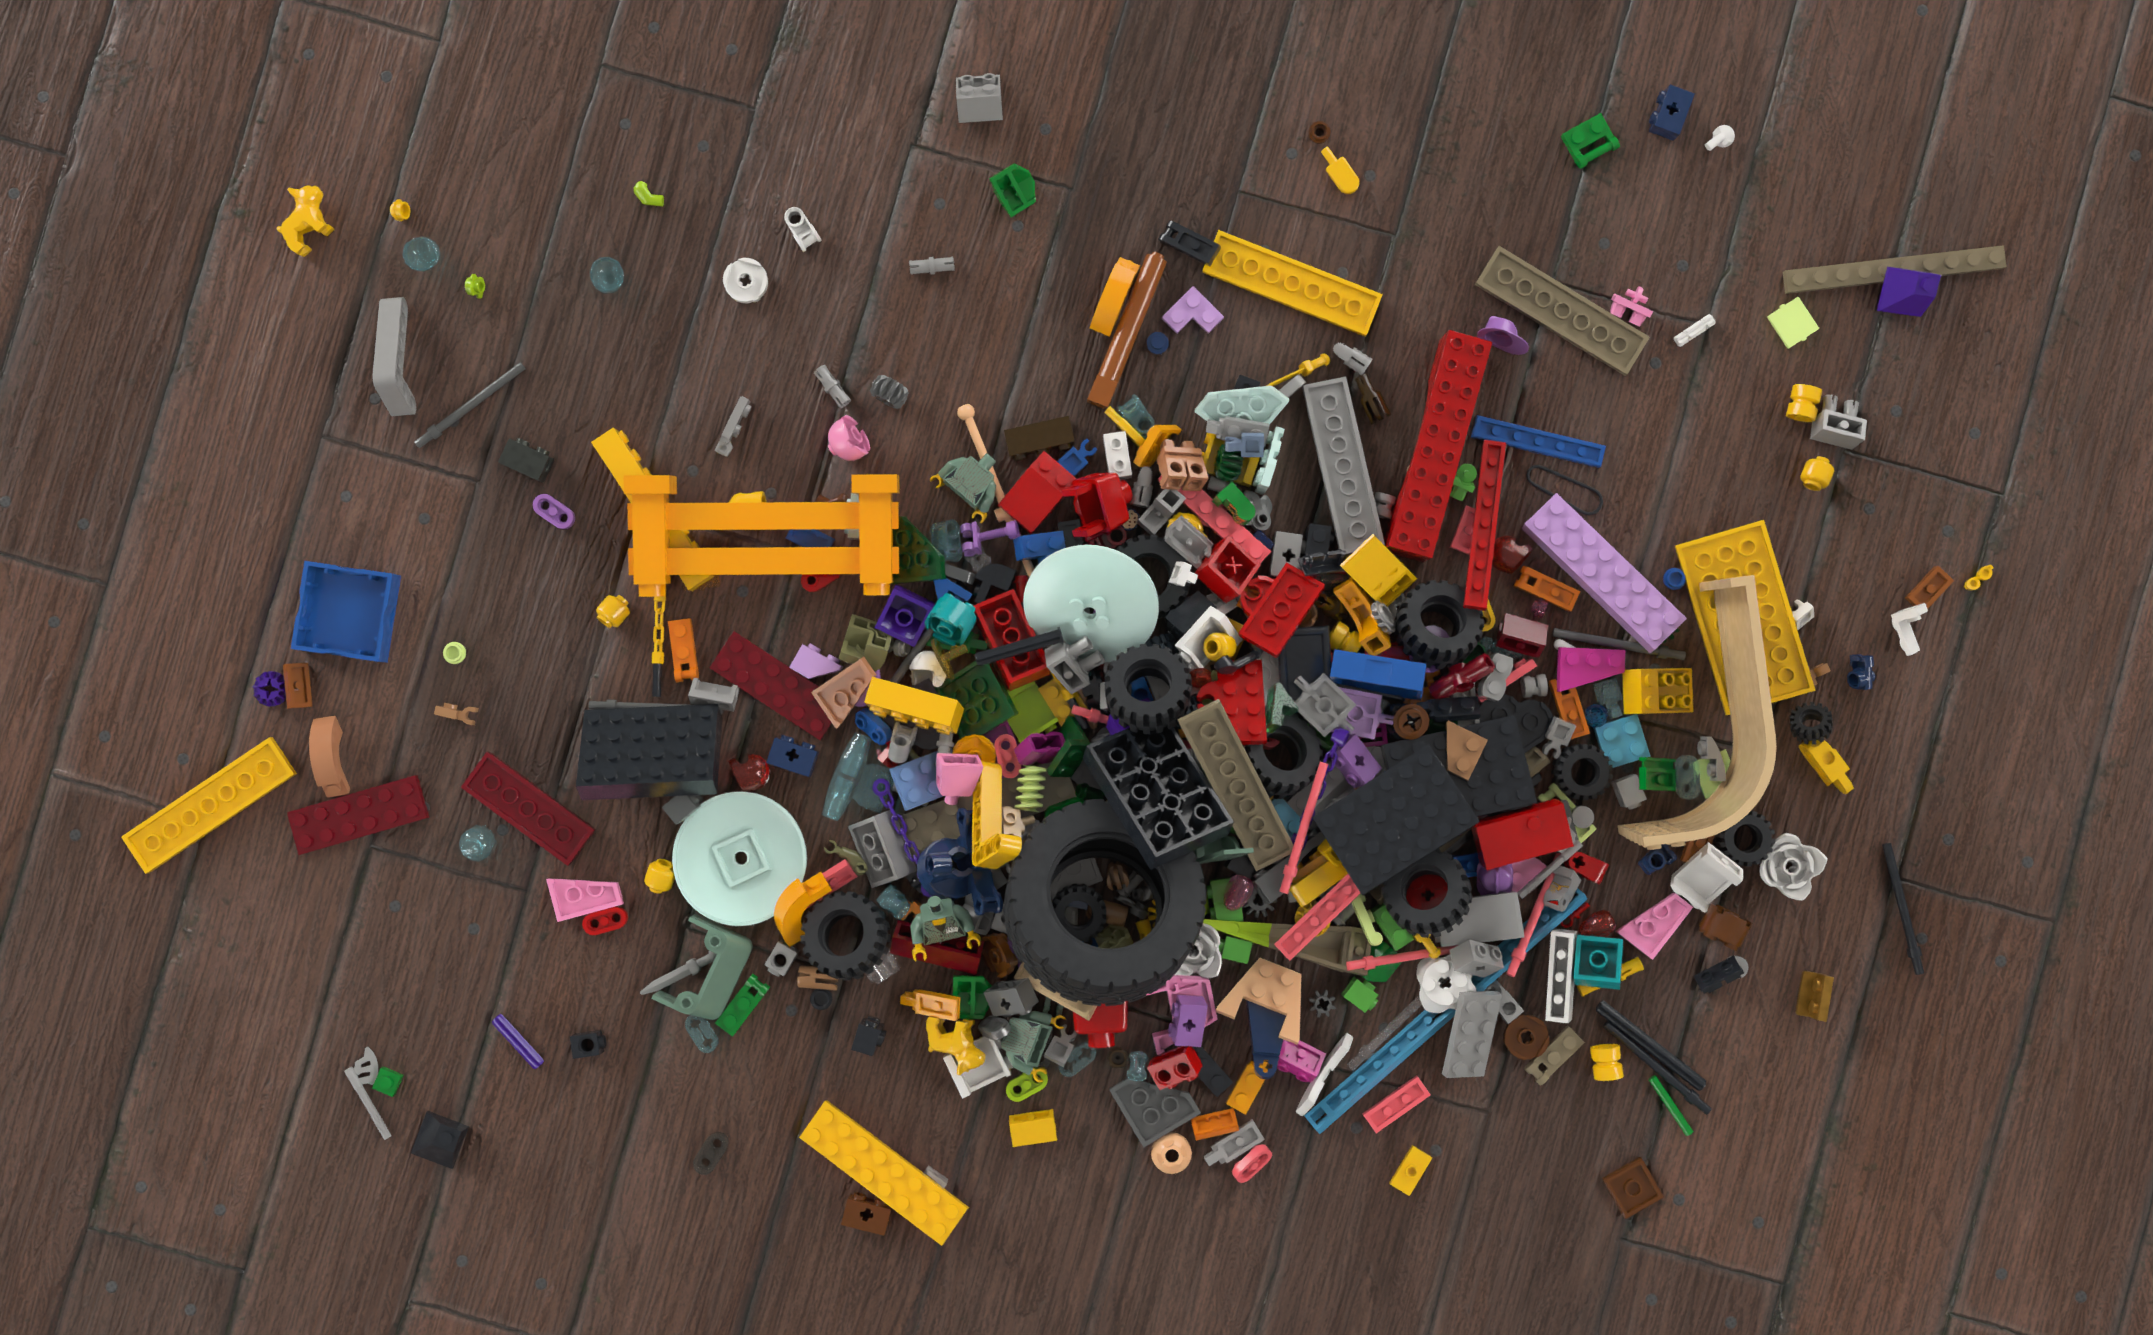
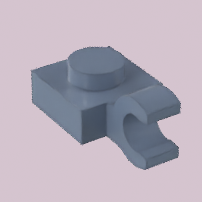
M1241 433V439L1225 437V451H1241V457H1264V433Z

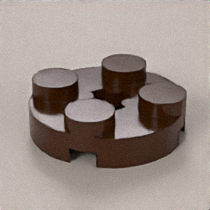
M990 933L981 939V941H985L982 957L989 970L999 973L997 976L1000 978L1011 974L1014 966L1018 964V959L1012 953L1006 935L1004 933Z
M1520 1014L1505 1026L1503 1042L1508 1051L1515 1057L1529 1060L1541 1056L1546 1051L1549 1045V1035L1546 1025L1539 1018L1529 1014ZM1530 1031L1529 1036L1532 1039L1530 1041L1526 1040L1523 1043L1521 1034Z

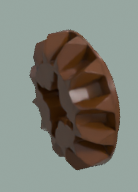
M1413 703L1402 705L1395 712L1394 719H1392L1394 730L1397 734L1409 740L1421 737L1429 726L1427 712L1421 706ZM1407 714L1412 718L1416 717V720L1413 721L1414 729L1409 724L1404 725L1408 721Z

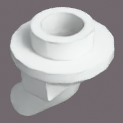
M1728 125L1717 127L1713 132V138L1705 144L1706 149L1711 151L1716 146L1728 147L1731 145L1735 138L1733 129Z

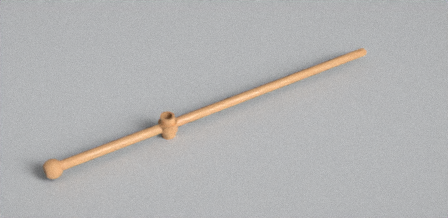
M966 404L958 408L957 414L961 420H965L978 455L982 459L987 451L973 419L975 414L972 405ZM992 466L989 471L994 475V482L996 484L995 496L999 504L1005 495ZM1001 508L994 510L998 522L1004 520L1006 522L1014 521ZM1023 560L1027 575L1030 577L1034 570L1032 561ZM1082 689L1078 690L1079 694L1086 703L1087 696L1084 697ZM1088 721L1090 728L1095 729L1097 727V723Z

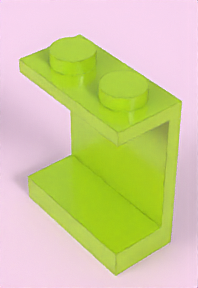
M1035 681L1010 692L1007 690L1019 713L1007 721L1020 743L1030 734L1041 733L1042 731H1045L1046 734L1057 728L1055 723L1059 721L1042 697Z

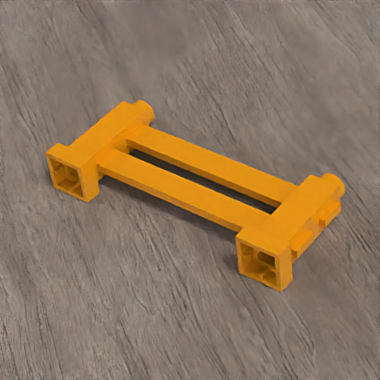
M624 475V494L632 495V503H627L628 530H633V548H628L629 575H633L634 584H639V597L666 596V584H671L670 575L860 574V583H863V595H890V583H893V574H899V547H893V529H899V502H893L892 494H899V475H851L852 493L859 494V502L669 503V494H677L676 476ZM859 529L860 547L670 548V530Z

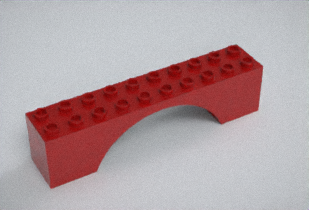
M1448 330L1439 341L1428 380L1427 401L1417 443L1401 491L1392 509L1393 514L1391 520H1389L1384 537L1385 546L1395 555L1420 562L1433 558L1492 346L1491 341Z

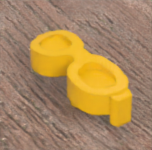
M1990 564L1979 569L1975 577L1965 582V589L1971 591L1980 587V580H1988L1992 576L1993 566Z

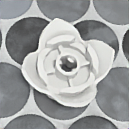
M1784 833L1775 839V844H1771L1770 847L1774 849L1772 853L1767 852L1768 858L1761 861L1760 876L1767 885L1778 888L1788 898L1804 900L1811 891V879L1824 870L1827 857L1819 849L1801 844L1800 839L1796 835ZM1787 862L1793 864V866L1789 867L1790 871L1785 867Z
M1203 923L1194 944L1198 947L1199 951H1190L1175 975L1190 976L1193 973H1197L1203 978L1218 976L1222 964L1219 951L1220 936L1214 927Z
M1450 954L1443 958H1425L1418 964L1416 975L1421 986L1419 993L1420 1001L1428 1012L1441 1013L1449 1008L1456 1010L1460 992H1477L1476 987L1471 981L1472 975L1454 971ZM1449 977L1451 979L1449 982L1452 984L1451 987H1444L1442 989L1440 980Z

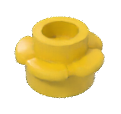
M397 199L396 202L391 204L390 213L395 220H406L410 216V206L407 202Z

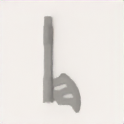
M1568 817L1567 820L1570 828L1572 819ZM1571 828L1570 832L1574 847L1559 850L1558 852L1561 854L1518 892L1522 899L1583 847L1579 840H1575L1576 834Z
M366 1047L364 1057L355 1062L354 1068L350 1067L344 1072L362 1100L379 1133L386 1140L391 1137V1134L363 1087V1084L367 1083L373 1085L378 1075L377 1058L373 1051ZM370 1061V1066L362 1067L363 1063ZM370 1072V1076L358 1077L361 1073Z

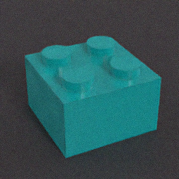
M1577 935L1574 985L1620 990L1623 939Z

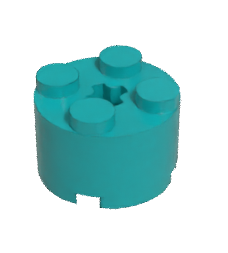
M945 593L943 597L937 600L927 616L925 627L927 630L931 628L934 631L932 636L944 644L955 646L956 643H960V645H963L977 622L974 613L976 609L972 604L964 603L953 595Z

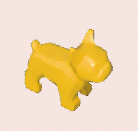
M304 186L300 189L289 187L287 189L295 199L296 208L282 225L277 227V231L286 240L287 246L293 252L303 257L312 251L308 245L304 244L303 234L316 230L318 233L321 232L323 235L328 236L334 231L332 226L325 223L323 214L319 209L323 192L317 186Z
M928 1017L926 1030L928 1033L929 1052L938 1051L955 1056L958 1061L957 1075L969 1072L970 1069L983 1065L986 1058L985 1053L975 1047L971 1033L975 1020L963 1019V1021H956L954 1031L947 1033L943 1026L946 1019Z

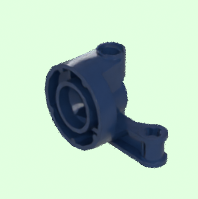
M959 808L957 811V823L960 836L957 839L942 838L936 840L921 852L917 861V875L920 883L929 895L937 896L941 900L950 898L952 901H955L971 893L974 910L977 915H983L985 912L1001 913L1003 900L994 886L991 869L976 867L972 863L973 810ZM952 860L956 862L959 871L956 869L952 870Z

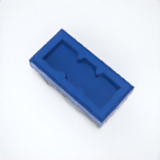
M790 529L786 536V539L801 547H832L835 542L834 538L817 529Z

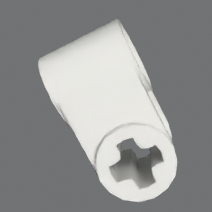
M792 207L786 211L784 219L803 252L816 241H822L801 209ZM793 215L801 216V220L797 224L790 223V218Z

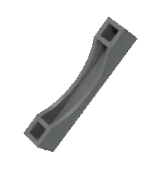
M1315 828L1307 833L1308 840L1300 854L1297 866L1304 856L1325 840L1320 829L1317 830ZM1290 855L1272 863V866L1268 869L1262 868L1253 874L1255 878L1250 883L1265 904L1272 903L1284 894L1279 890L1284 878L1283 870L1285 864L1288 865Z

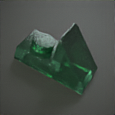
M1278 682L1268 689L1265 717L1266 732L1273 733L1282 726L1284 715L1292 716L1299 710L1297 704L1282 684Z

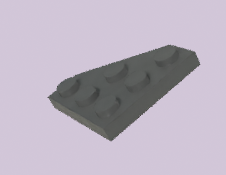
M1130 1077L1109 1088L1143 1148L1201 1114L1192 1096L1186 1091L1174 1088L1168 1089V1087L1159 1090L1154 1083Z

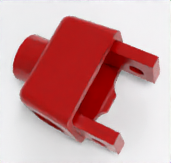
M1093 473L1073 480L1072 486L1061 490L1063 497L1075 496L1073 502L1075 511L1082 520L1083 526L1072 530L1074 537H1089L1096 533H1108L1129 520L1126 505L1132 501V490L1125 480L1119 479L1117 473Z
M1125 1001L1124 1004L1116 1006L1101 1004V1006H1097L1090 1021L1073 1012L1075 1032L1077 1034H1088V1047L1107 1048L1115 1046L1114 1033L1125 1032L1127 1029L1128 1002Z

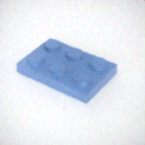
M938 751L889 769L905 811L943 797L936 785L935 763Z

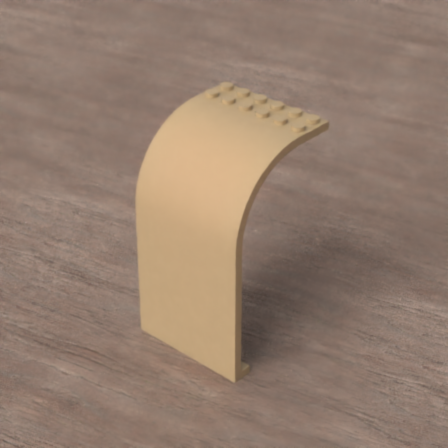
M1754 575L1699 583L1700 592L1714 590L1733 733L1732 756L1726 772V781H1722L1713 794L1701 805L1683 815L1664 820L1618 825V833L1630 839V841H1634V843H1638V845H1642L1644 848L1647 847V850L1661 849V844L1671 845V847L1685 846V841L1704 839L1729 829L1742 820L1756 806L1770 782L1776 760V734Z

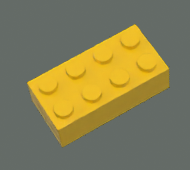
M875 677L871 679L864 701L869 710L874 712V715L883 718L890 715L895 718L894 720L905 724L908 721H912L916 724L915 726L927 730L930 726L937 729L938 733L950 735V732L957 734L964 711L963 706L958 700Z

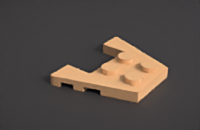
M1259 958L1217 1006L1216 1012L1235 1019L1241 1001L1245 999L1286 1016L1279 1038L1298 1045L1300 1038L1301 974Z

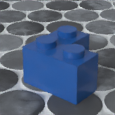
M1063 531L1024 535L1013 539L1016 561L1038 559L1039 564L1054 552L1066 548Z

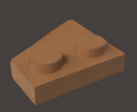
M1447 721V772L1468 781L1488 740Z

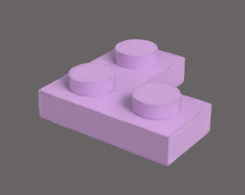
M1194 286L1162 316V320L1177 334L1192 319L1208 334L1224 319V316Z

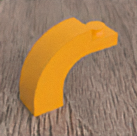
M1119 258L1103 290L1090 329L1110 337L1140 265L1130 260Z
M1352 577L1333 588L1334 594L1352 616L1359 632V643L1367 653L1376 656L1390 648L1389 634L1382 631L1372 615L1371 605L1374 602L1369 594L1362 590Z
M819 872L803 883L796 879L782 892L777 900L774 909V920L789 948L801 941L800 936L805 935V932L801 930V917L805 909L832 891L822 872Z

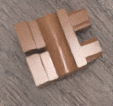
M1169 439L1163 440L1160 445V454L1156 459L1162 476L1160 481L1161 489L1180 490L1182 486V490H1202L1208 480V475L1203 458L1201 457L1202 451L1200 448L1194 447L1193 441H1184L1179 447H1175L1174 441Z

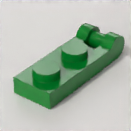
M752 974L715 1024L733 1037L770 989V986L766 983H761L758 977ZM751 987L758 991L756 996L749 991Z

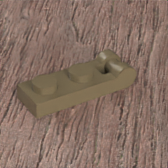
M1567 1025L1549 1042L1546 1051L1541 1056L1534 1057L1524 1067V1070L1528 1074H1532L1535 1077V1081L1541 1086L1585 1042ZM1541 1063L1546 1066L1543 1071L1538 1068Z

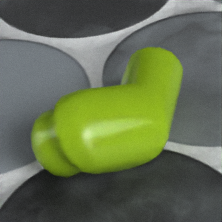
M643 181L636 183L634 194L642 204L663 207V195L651 194L647 184Z

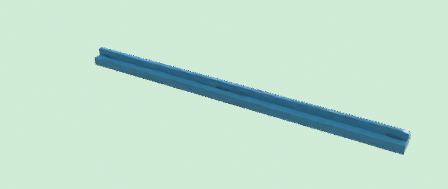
M1577 888L1576 896L1563 912L1546 906L1543 907L1526 948V953L1587 900L1586 895ZM1528 920L1523 923V930L1525 929ZM1521 938L1507 939L1497 946L1502 953L1503 969L1485 978L1472 975L1471 981L1476 987L1477 992L1484 991L1508 970L1512 960L1511 954L1513 949L1517 948ZM1449 1008L1435 1020L1433 1018L1438 1013L1424 1010L1304 1115L1305 1118L1321 1134L1455 1016L1456 1010ZM1324 1113L1327 1114V1115H1325L1319 1122H1317V1123L1315 1122V1121L1318 1120Z

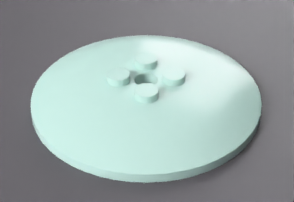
M1077 545L1054 552L1036 566L1027 581L1024 592L1023 605L1025 616L1036 636L1058 630L1057 627H1060L1063 639L1069 645L1074 644L1085 636L1090 639L1093 649L1078 656L1081 659L1099 650L1105 659V663L1112 662L1113 660L1116 661V656L1121 652L1127 653V648L1132 646L1139 648L1140 644H1145L1157 623L1159 601L1156 588L1150 576L1132 558L1108 547ZM1087 607H1091L1096 612L1094 614H1088L1084 611V609Z
M729 792L708 799L700 804V808L685 819L677 833L672 856L673 871L677 885L687 902L695 910L715 922L732 926H745L768 920L774 916V909L782 892L796 879H799L801 883L803 882L807 866V851L803 834L792 815L779 803L766 796L751 792ZM738 852L746 853L747 862L745 864H739L736 861V854Z

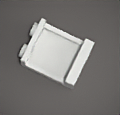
M1212 606L1205 611L1175 644L1182 660L1189 664V670L1194 675L1198 676L1200 674L1205 678L1209 674L1204 667L1210 661L1203 651L1205 638L1212 633L1224 632L1235 639L1236 646L1243 640L1238 636V632L1226 615Z
M1708 842L1672 874L1670 886L1677 895H1682L1694 908L1706 913L1709 904L1732 883L1737 886L1743 881V869Z
M982 1036L974 1040L975 1047L985 1053V1062L980 1067L970 1069L969 1072H964L961 1075H957L958 1061L955 1056L949 1053L944 1055L943 1059L962 1099L983 1086L1004 1076L1008 1077L1011 1075L1013 1067L1007 1056L1004 1057L1002 1053L1001 1039L992 1040Z

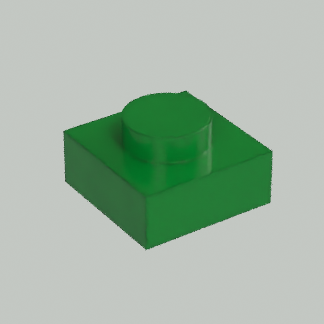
M383 1066L380 1068L372 1089L393 1097L396 1095L404 1075Z

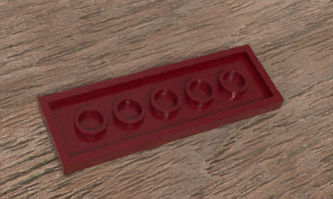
M732 632L709 668L734 685H738L739 688L821 741L832 725V722L811 693L819 686L737 632Z
M489 751L484 754L460 787L567 866L573 862L596 830Z
M418 775L287 812L298 855L429 818Z

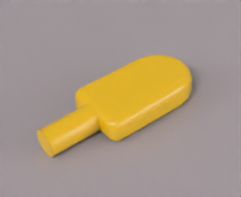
M1327 146L1321 151L1330 164L1326 168V172L1342 193H1354L1359 187L1358 176L1344 157L1337 160Z
M1111 406L1106 409L1104 413L1117 424L1118 428L1125 431L1126 435L1138 447L1144 444L1145 439Z

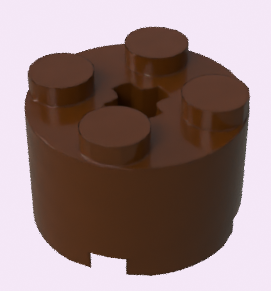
M1711 902L1708 911L1699 924V931L1714 941L1719 938V941L1723 942L1725 946L1737 951L1738 947L1742 946L1753 923L1746 918L1743 920L1733 911Z

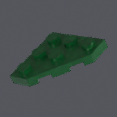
M899 516V529H893V547H899V574H893V583H890V585L946 579L945 557L906 517Z

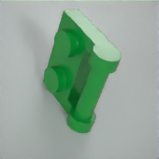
M1601 113L1561 135L1568 151L1580 169L1604 153L1620 148L1618 139L1611 132ZM1604 137L1606 143L1584 155L1581 154L1580 150Z

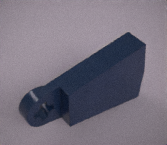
M1246 1000L1254 1072L1261 1079H1270L1277 1070L1283 1039L1279 1038V1034L1286 1016ZM1263 1062H1268V1066L1272 1067V1069H1268L1267 1073L1263 1072V1068H1259V1066L1263 1065Z

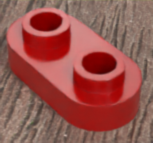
M803 574L801 585L809 592H817L839 579L842 574ZM810 577H815L816 579L813 585L808 583Z
M611 907L588 914L583 919L582 926L589 935L602 934L625 926L628 921V914L622 907ZM615 913L620 915V921L614 920ZM594 919L598 920V927L592 925Z

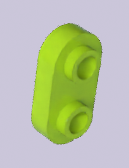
M1041 1071L1037 1072L1041 1079L1044 1080L1043 1082H1035L1032 1074L1027 1075L1025 1073L1013 1078L1006 1087L1008 1098L1012 1101L1020 1102L1037 1093L1047 1085L1048 1075ZM1018 1085L1022 1088L1021 1092L1016 1093L1014 1092L1013 1087Z

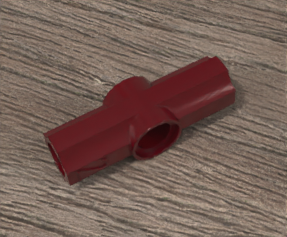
M1483 653L1468 663L1455 664L1450 667L1447 675L1430 684L1428 687L1429 692L1434 699L1447 698L1456 692H1467L1474 687V682L1494 672V662L1490 659L1489 655Z

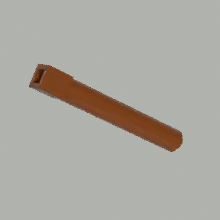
M1158 252L1146 254L1104 361L1087 398V403L1104 410L1110 406L1128 357L1167 264L1164 256Z

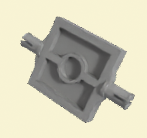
M1324 673L1311 684H1308L1302 676H1299L1298 679L1303 685L1297 679L1294 681L1303 692L1292 706L1324 737L1338 726L1345 730H1348L1345 726L1352 731L1354 730V727L1346 718L1356 704Z

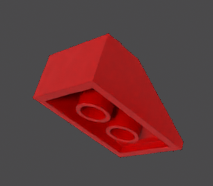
M1043 451L1000 501L998 506L1032 534L1065 498L1061 490L1072 486V481L1076 478Z

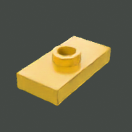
M1412 1145L1389 1182L1390 1185L1410 1196L1432 1157Z

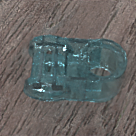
M1133 394L1129 401L1122 406H1117V410L1142 437H1147L1149 429L1141 430L1138 425L1142 421H1148L1151 425L1150 428H1152L1154 420L1141 400Z
M953 519L933 523L930 528L932 544L940 553H945L943 554L945 562L947 560L954 563L960 561L962 548L958 523Z
M892 883L876 899L880 906L892 913L897 920L902 919L910 909V904L905 898V894Z

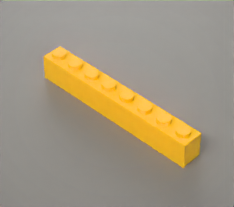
M612 428L591 443L624 491V475L652 474L647 467L643 468L639 463L641 457L635 449L631 450L627 445L629 439L622 430L619 432ZM626 494L627 498L632 503V495ZM670 530V548L700 547L695 540L691 542L687 536L690 533L689 530ZM679 575L690 591H694L714 577V575Z

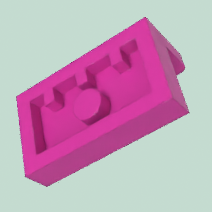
M1283 1039L1277 1069L1296 1075V1078L1300 1081L1311 1082L1317 1078L1326 1053L1300 1040L1298 1045Z

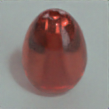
M1599 910L1584 919L1579 927V933L1584 936L1606 937L1615 930L1616 923L1609 911Z

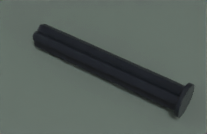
M1057 627L1058 630L976 653V663L978 666H982L1061 642L1063 645L1065 643L1061 629Z

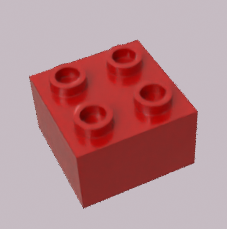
M1228 535L1214 545L1209 558L1206 557L1203 560L1201 566L1198 567L1194 574H1197L1198 578L1227 604L1242 593L1261 565Z

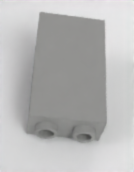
M1509 891L1473 896L1472 903L1468 904L1470 908L1468 915L1463 914L1462 916L1463 922L1460 925L1455 923L1452 926L1453 931L1449 933L1446 930L1442 931L1441 936L1435 937V942H1440L1441 947L1460 945L1468 940L1482 943L1524 938L1518 893Z

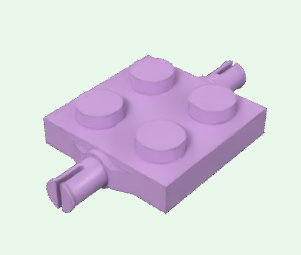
M1339 687L1356 704L1346 718L1354 727L1352 731L1345 726L1351 732L1349 735L1356 734L1358 737L1374 740L1379 723L1393 725L1392 719H1394V716L1381 714L1382 695Z

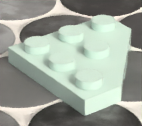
M1272 385L1208 392L1195 408V413L1206 421L1208 419L1219 421L1220 418L1229 416L1270 424L1287 405L1289 398Z
M1276 426L1273 432L1269 431L1266 441L1269 447L1264 450V457H1261L1259 465L1263 466L1260 467L1253 481V486H1256V493L1263 495L1270 486L1277 460L1274 458L1279 454L1280 439L1283 437L1285 430Z

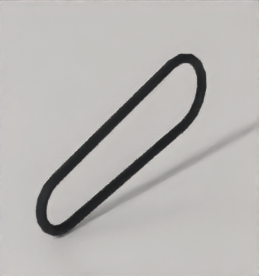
M1533 465L1527 470L1526 478L1528 482L1552 497L1555 494L1531 481L1529 474L1532 469H1543L1592 490L1598 495L1600 503L1593 512L1583 511L1564 500L1576 511L1584 515H1594L1602 508L1603 497L1597 489L1541 465Z
M1336 684L1341 688L1382 695V699L1399 702L1405 701L1404 697Z

